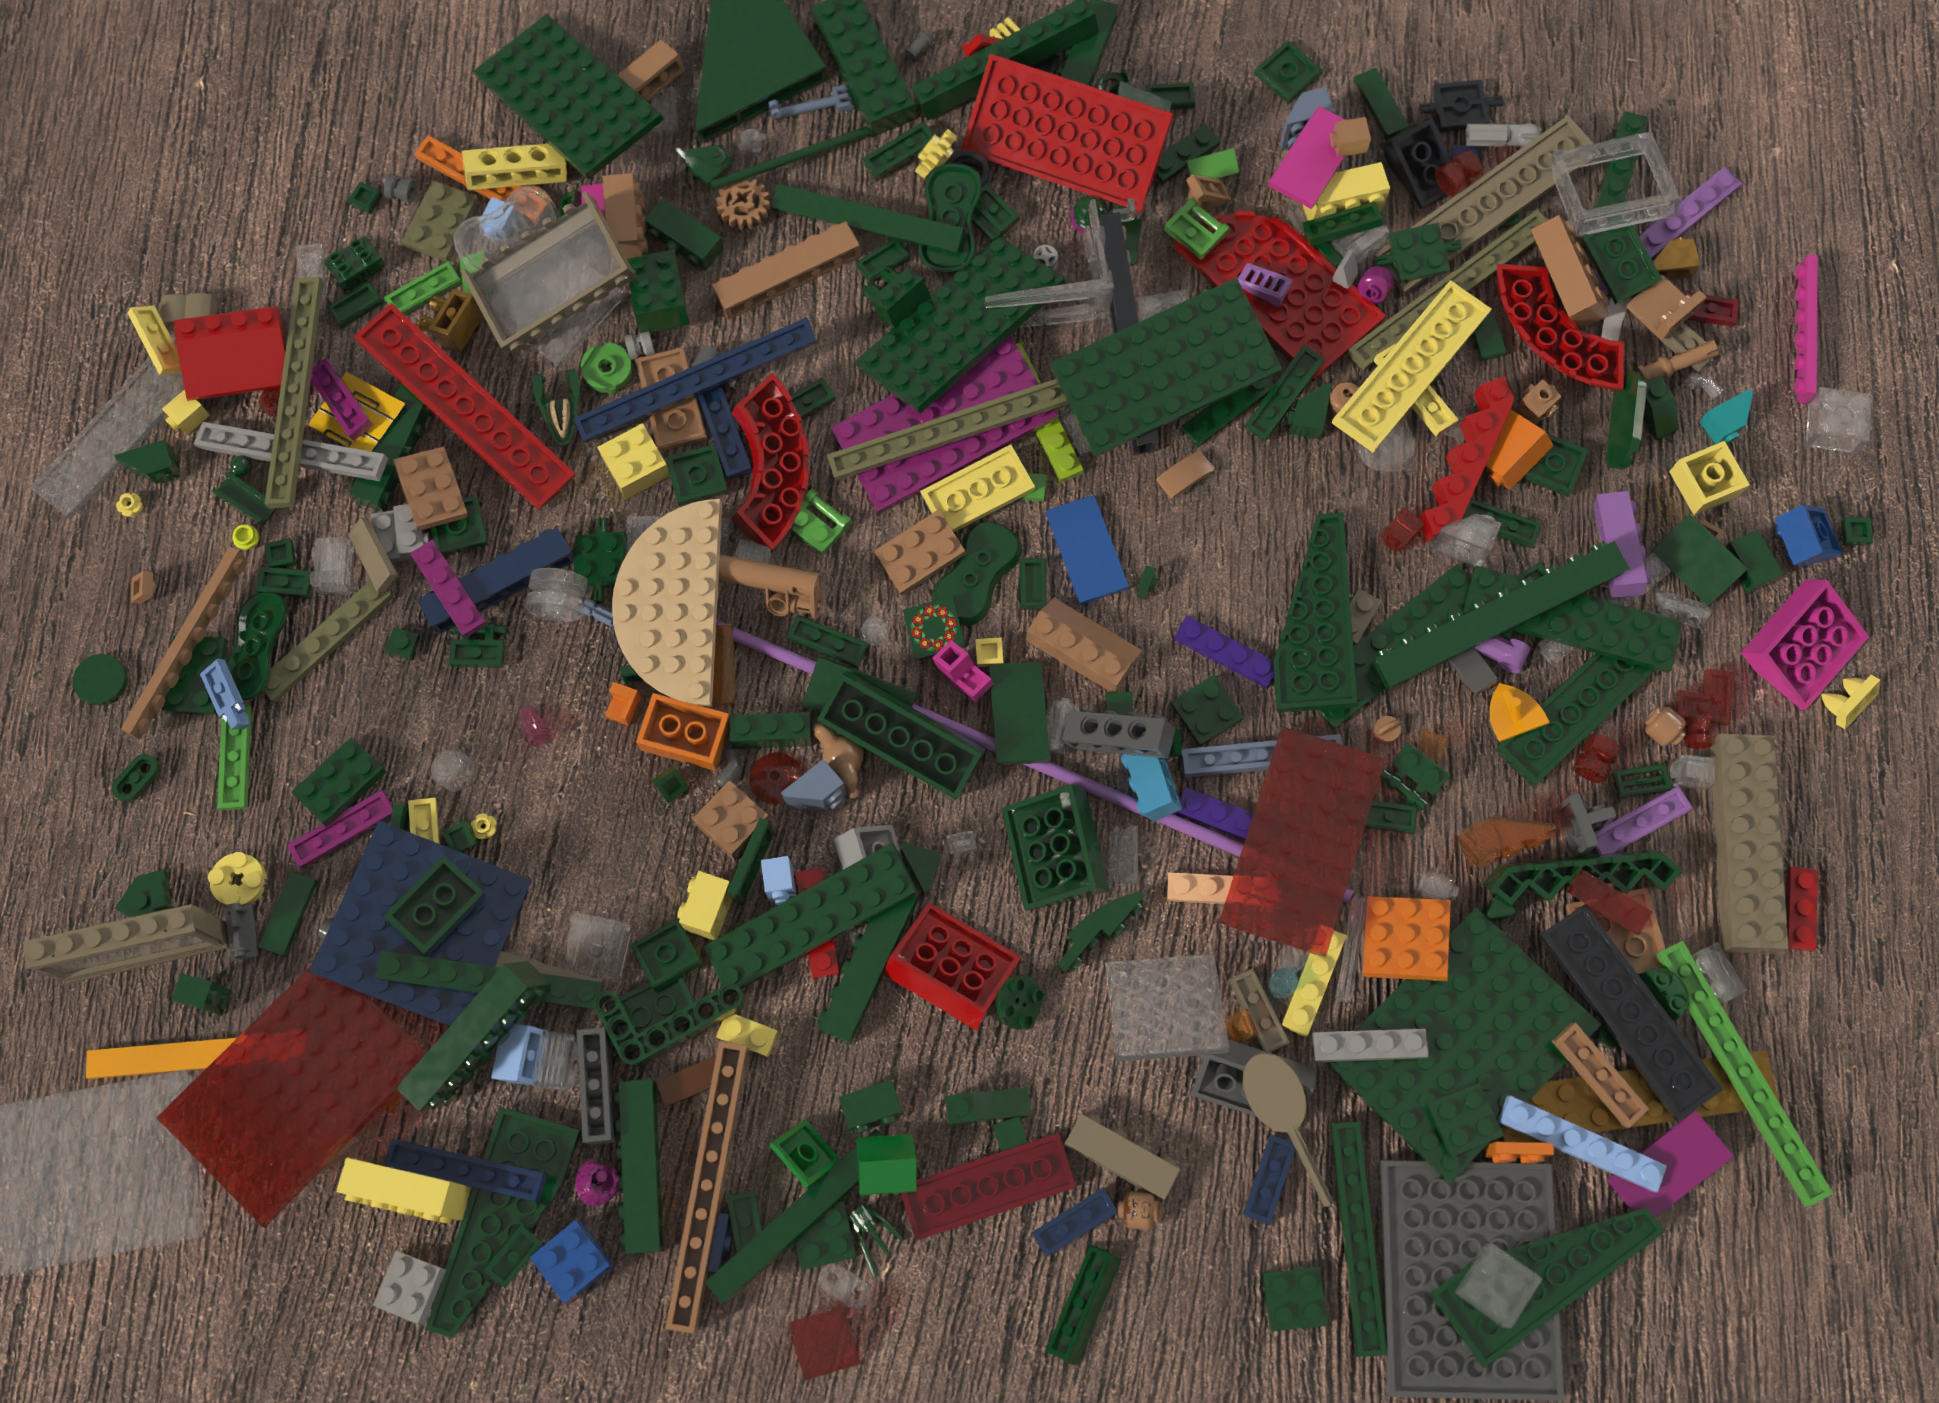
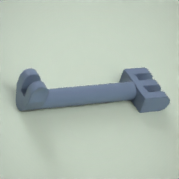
M844 84L832 87L833 96L780 108L777 100H772L769 102L772 120L835 105L838 113L854 109V104L851 101V94L848 93L849 88Z

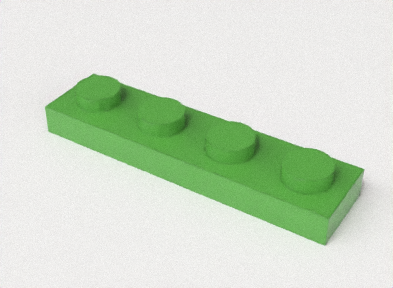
M245 704L244 712L248 716L250 725L244 730L231 729L229 723L221 717L217 808L221 811L248 809L252 709L248 704Z

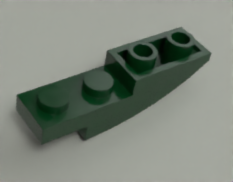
M1140 891L1122 896L1101 906L1084 918L1067 935L1066 940L1073 946L1058 962L1057 968L1064 974L1070 969L1074 972L1084 959L1081 956L1087 948L1092 951L1101 941L1099 934L1103 935L1107 940L1113 935L1118 937L1127 927V924L1124 923L1130 915L1135 917L1144 907L1142 901L1145 895Z

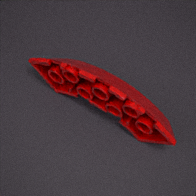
M1497 264V282L1504 309L1512 325L1525 343L1545 362L1576 380L1605 389L1622 391L1624 387V342L1605 339L1594 334L1589 335L1577 328L1578 324L1570 319L1563 310L1561 311L1554 301L1555 296L1550 285L1547 267Z
M771 373L739 402L731 413L746 434L753 458V475L748 495L731 520L748 538L771 551L792 527L801 509L809 480V446L801 423L802 419L793 405L792 397L774 373Z

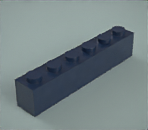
M558 527L543 531L539 537L532 541L520 543L515 550L496 556L492 562L484 566L473 568L469 574L458 578L478 611L482 612L572 564L574 556ZM434 590L426 593L422 599L418 600L427 620L437 634L453 627L455 623Z

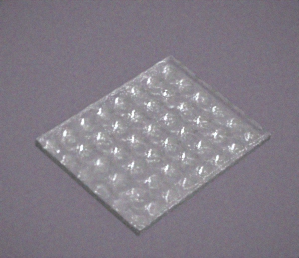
M185 1069L0 1105V1277L207 1237L191 1070Z

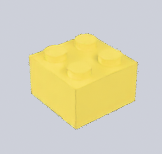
M643 423L597 447L626 500L670 477L667 464Z
M1725 441L1678 460L1669 471L1693 515L1739 497L1750 485Z
M698 871L696 877L691 878L687 892L690 893L686 903L683 902L677 915L680 918L679 923L686 932L712 941L719 938L732 903L727 893L731 884L730 881Z

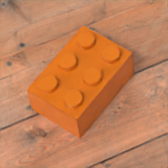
M653 693L636 743L641 751L717 771L730 732V715Z

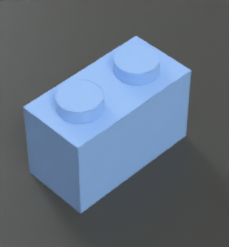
M784 856L761 860L765 893L770 902L780 905L796 896L794 870L789 857Z
M514 1025L509 1030L510 1036L497 1047L491 1078L508 1083L535 1085L546 1030L528 1025Z

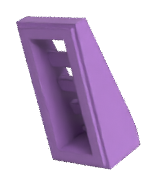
M1249 263L1246 264L1238 277L1242 289L1277 307H1280L1293 280L1286 276ZM1249 273H1252L1254 276L1251 281H1245ZM1258 277L1261 278L1262 281L1260 282V284L1256 285L1255 282L1257 281ZM1267 282L1271 283L1268 289L1264 288ZM1275 286L1279 287L1277 292L1273 291Z

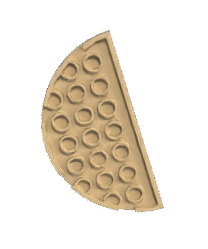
M720 499L703 500L682 506L661 517L647 528L635 541L622 562L616 578L612 600V617L617 641L625 658L635 672L660 693L682 702L705 707H712L722 520V501Z

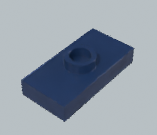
M717 1214L708 1271L717 1272L722 1267L724 1253L730 1252L732 1236H728L731 1221L729 1214Z

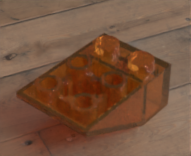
M1493 816L1467 826L1457 837V840L1469 867L1478 864L1479 868L1494 863V860L1501 857V855L1506 859L1520 853L1519 850L1524 849L1526 846L1530 850L1543 845L1544 841L1551 838L1550 834L1557 827L1555 824Z

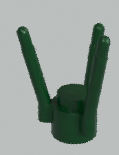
M866 1203L849 1216L853 1221V1224L850 1226L857 1236L871 1274L876 1279L878 1274L861 1230L864 1234L871 1233L885 1255H889L890 1250L875 1229L878 1225L876 1220L901 1242L905 1240V1237L879 1213L876 1207L871 1209L868 1203Z

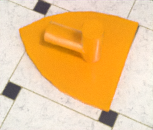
M1498 684L1492 695L1489 709L1490 722L1499 742L1550 723L1543 709L1530 695L1513 686Z

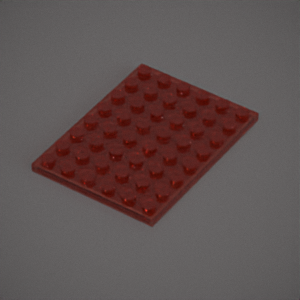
M312 965L156 1117L256 1222L264 1228L282 1212L399 1092L397 1089L398 1085L427 1053L364 993L310 973Z

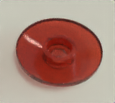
M770 753L758 759L753 765L750 772V786L753 793L761 801L773 805L783 804L785 801L781 792L802 776V771L797 761L791 756L784 753ZM774 772L780 774L777 780H772L770 776Z

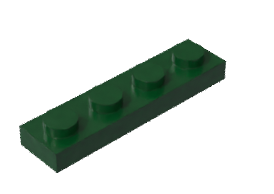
M1304 344L1245 424L1244 428L1266 443L1325 362V358Z
M1268 377L1218 400L1183 424L1181 430L1198 448L1265 398L1275 384Z

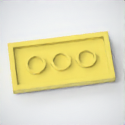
M1009 445L920 492L931 513L939 509L953 532H956L1035 491V486L1012 445Z

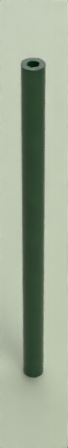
M868 126L714 179L710 181L711 188L714 191L870 136V130Z

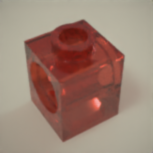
M1404 507L1385 528L1381 539H1383L1384 544L1389 549L1396 550L1401 554L1420 533L1425 523Z

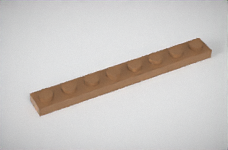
M232 547L228 548L121 729L130 736L140 740L149 731L151 720L156 712L163 707L165 697L170 688L177 684L179 673L184 665L190 662L192 651L197 643L201 642L204 638L205 629L210 621L217 616L219 606L223 599L230 594L232 584L237 575L243 572L247 559L239 550Z

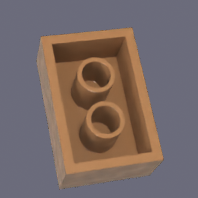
M633 173L603 176L605 219L626 258L648 254V243L644 237L647 227L642 211L645 210L644 195H641L640 182H635ZM608 244L615 266H620L619 262L617 261L613 251L611 250Z

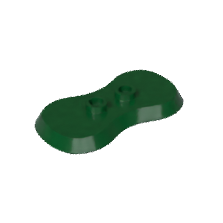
M963 164L940 165L931 171L926 180L925 196L929 208L928 220L961 227L965 230L958 254L918 245L922 263L932 270L939 272L962 270L969 265L975 254L976 246L971 220L974 208L981 195L982 183L979 174L969 166Z
M993 521L979 522L966 532L962 546L967 554L959 558L956 565L937 581L932 591V602L951 596L954 597L961 625L969 626L976 624L988 614L997 582L1018 563L1021 557L1022 543L1017 534L1008 527Z
M262 592L251 596L242 605L238 614L236 644L226 664L243 701L260 696L270 681L272 650L287 621L285 601L276 593Z

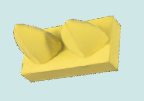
M1870 675L1866 680L1861 678L1843 679L1844 688L1850 695L1849 698L1833 693L1821 695L1825 706L1837 716L1836 724L1846 729L1879 694L1880 679L1873 675Z

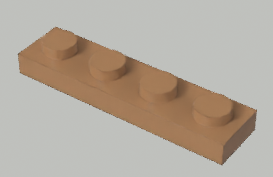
M1571 1022L1552 1040L1555 1046L1624 1127L1630 1128L1649 1110L1577 1023Z

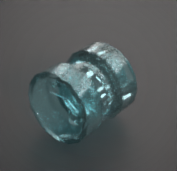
M1288 968L1276 970L1268 980L1270 994L1278 999L1288 998L1298 986L1296 974Z

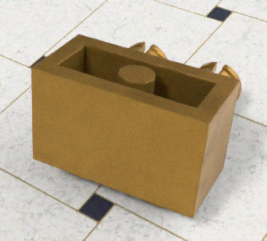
M453 289L447 299L438 295L432 297L434 300L430 301V308L432 311L438 312L437 316L434 319L422 315L420 318L426 320V322L418 320L417 326L421 331L432 333L441 346L462 352L484 315L472 294Z

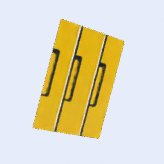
M346 372L342 379L373 423V426L353 441L346 434L326 402L322 404L308 425L346 447L372 451L405 403Z

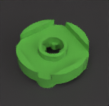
M604 343L605 345L599 347L595 345L582 358V375L587 385L593 390L615 394L631 378L633 369L631 360L626 350L617 344ZM609 363H611L612 370L609 372H603L601 366H607Z

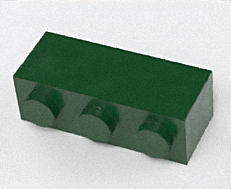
M664 198L644 219L647 233L651 238L666 243L670 250L674 249L675 254L680 253L685 256L686 260L694 267L700 266L706 271L724 250L722 239L719 235Z
M810 712L730 715V742L733 749L813 746L812 718Z

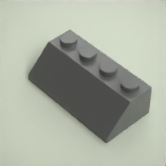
M1210 1033L1191 1095L1257 1117L1245 1096L1243 1073L1248 1060L1252 1056L1268 1052ZM1280 1057L1291 1066L1300 1079L1306 1097L1307 1108L1314 1091L1317 1068Z

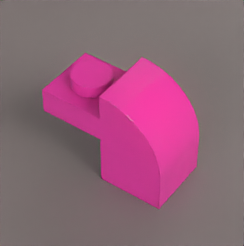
M952 640L933 657L937 668L948 682L960 693L964 692L975 702L994 684L989 676L973 664L969 654Z

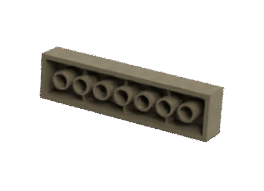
M1719 734L1710 741L1722 952L1779 954L1788 949L1774 736Z

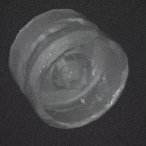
M556 568L532 570L528 585L532 592L527 594L525 603L527 612L543 619L563 622L577 621L583 617L585 604L581 598L585 597L588 581L585 577L571 571Z

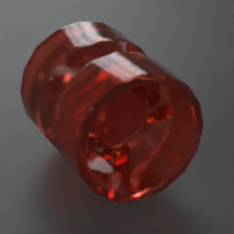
M1468 150L1462 151L1452 159V162L1445 163L1435 172L1440 188L1451 197L1456 196L1467 185H1471L1483 176V168L1479 159Z
M1589 734L1582 747L1584 753L1578 755L1573 765V770L1588 781L1599 784L1605 783L1612 770L1610 764L1615 763L1621 747L1606 736Z

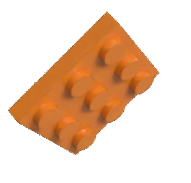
M1367 896L1363 977L1448 981L1451 900Z

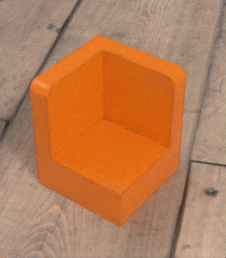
M613 682L609 690L613 698L605 716L608 719L630 726L642 697L638 690Z

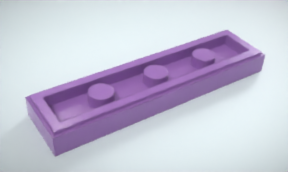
M1677 786L1594 832L1599 845L1593 850L1596 854L1615 853L1694 808L1681 788Z

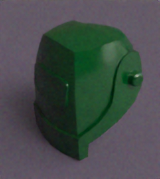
M723 145L705 146L686 152L681 148L676 149V153L689 167L690 172L700 182L702 181L709 187H711L710 181L726 176L732 168V157Z

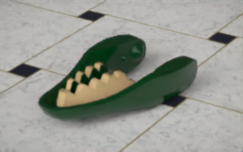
M570 369L567 374L572 388V396L570 398L549 400L545 394L544 383L546 378L542 373L536 374L533 381L535 399L546 425L558 445L570 443L576 424L574 418L577 417L580 382L574 369Z

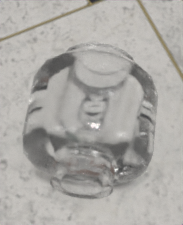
M1433 867L1428 872H1423L1417 891L1420 892L1421 899L1451 900L1455 902L1460 886L1455 885L1456 877L1454 874Z

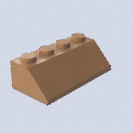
M1055 598L1041 609L1027 630L1026 636L1027 642L1110 692L1118 691L1143 652L1141 649Z

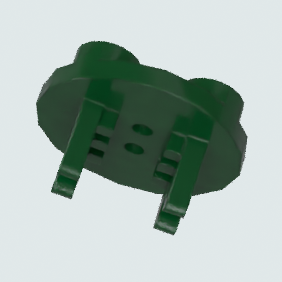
M1653 968L1639 976L1654 997L1658 996L1659 999L1657 1001L1672 1021L1678 1019L1686 1012L1689 1005V992L1685 983L1677 974L1668 969Z
M1021 974L1012 976L1004 982L999 990L995 1012L998 1014L1000 1021L1008 1028L1016 1030L1031 1029L1040 1013L1042 1002L1045 999V992L1032 977Z

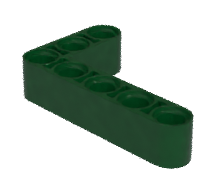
M734 984L725 985L639 1033L623 1000L612 991L599 993L595 998L594 1006L620 1058L632 1067H639L739 1012L746 1004V997L738 986ZM730 992H737L739 994L737 1003L733 1005L726 1004V996ZM609 998H614L615 1007L611 1011H604V1002ZM708 1005L714 1006L713 1016L708 1019L702 1018V1009ZM682 1019H688L690 1022L689 1029L683 1033L678 1032V1022ZM621 1022H626L628 1025L627 1032L624 1035L617 1036L615 1032L617 1025ZM660 1032L664 1033V1043L660 1046H654L652 1042L654 1035ZM634 1046H639V1057L635 1060H629V1050Z

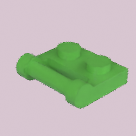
M1191 198L1164 225V231L1202 260L1220 240H1223L1228 235L1231 228L1225 223L1221 224L1199 207V203L1195 199ZM1193 214L1215 232L1212 234L1189 215Z
M811 489L805 495L801 509L789 530L823 556L847 530L852 519L847 515H841L819 497V493ZM812 505L815 506L837 525L833 529L830 528L808 509Z

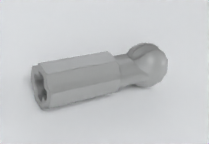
M1533 123L1467 124L1465 141L1466 146L1524 147L1540 136L1541 131Z

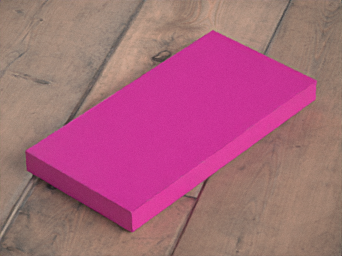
M1318 105L1270 179L1268 186L1312 209L1346 157H1337L1335 147L1332 148L1330 144V133L1333 132L1336 121L1345 119Z

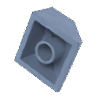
M824 759L781 792L789 809L828 812L830 809L836 810L846 801L845 797H847L843 781Z

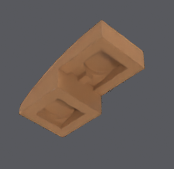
M1198 450L1157 477L1156 481L1168 496L1173 499L1190 490L1194 483L1211 475L1215 468L1203 453Z

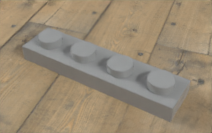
M1426 1029L1313 1032L1312 1034L1314 1062L1424 1059L1428 1057Z

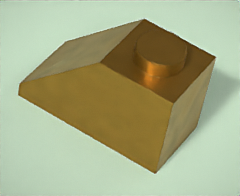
M1676 238L1667 243L1653 262L1660 276L1664 275L1668 280L1694 276L1700 267L1694 238Z

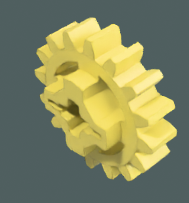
M949 129L940 138L934 135L920 152L918 158L922 161L917 166L915 172L922 178H925L932 169L944 165L954 151L950 146L957 136Z

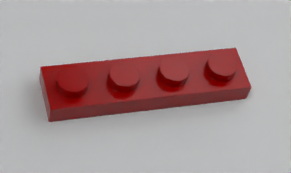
M822 868L795 872L799 894L824 880ZM834 939L808 952L813 980L840 975Z

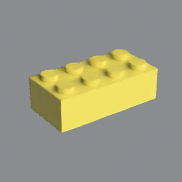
M346 1158L336 1192L346 1194L345 1200L451 1224L452 1219L462 1221L471 1187Z

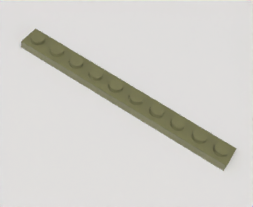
M1538 209L1349 348L1347 354L1365 371L1375 363L1373 360L1376 355L1398 343L1450 280L1470 293L1497 272V264H1508L1533 246L1536 241L1531 229L1548 220Z
M320 277L296 278L265 498V505L269 509L294 507L324 284Z
M1054 379L827 454L835 481L1067 405L1068 403L1057 380Z

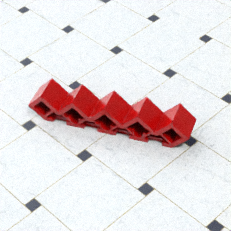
M1505 376L1481 384L1473 394L1480 411L1466 416L1459 425L1466 443L1453 447L1445 456L1452 475L1438 479L1432 487L1439 506L1424 511L1417 519L1427 543L1451 535L1460 524L1515 400Z

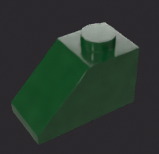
M1661 376L1647 382L1643 418L1656 441L1680 429L1675 398Z
M1331 383L1322 385L1298 400L1295 410L1290 409L1287 424L1291 425L1290 434L1320 440L1324 430L1332 387Z
M165 440L115 455L116 461L126 470L155 484L167 483L173 478L181 476L174 449Z

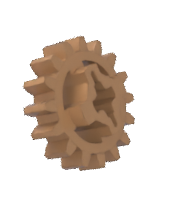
M745 179L743 182L726 186V190H719L720 197L716 198L718 213L721 215L724 223L729 221L731 228L738 224L740 230H743L744 225H748L750 229H753L752 223L756 222L761 225V217H768L767 210L771 208L769 193L765 191L763 184L758 186L756 179L751 183L748 182V179Z

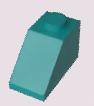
M1751 389L1708 410L1699 421L1714 444L1723 441L1730 444L1741 436L1740 431L1746 426L1753 395Z

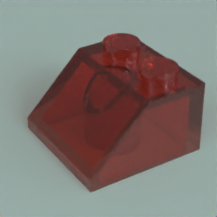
M847 1307L837 1308L788 1323L795 1352L805 1380L861 1364Z

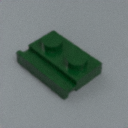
M986 183L982 186L981 195L974 208L971 221L992 242L998 236L1004 235L1020 218Z

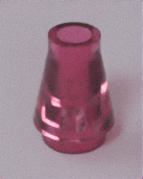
M533 706L522 708L519 711L525 741L530 746H540L546 743L550 738L549 728L535 712Z

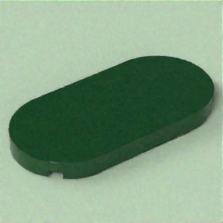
M1634 371L1626 373L1624 375L1623 390H1615L1613 396L1606 453L1607 464L1613 469L1624 470L1633 462V458H1630L1632 453H1637L1640 447L1647 389L1645 377H1642L1641 373Z

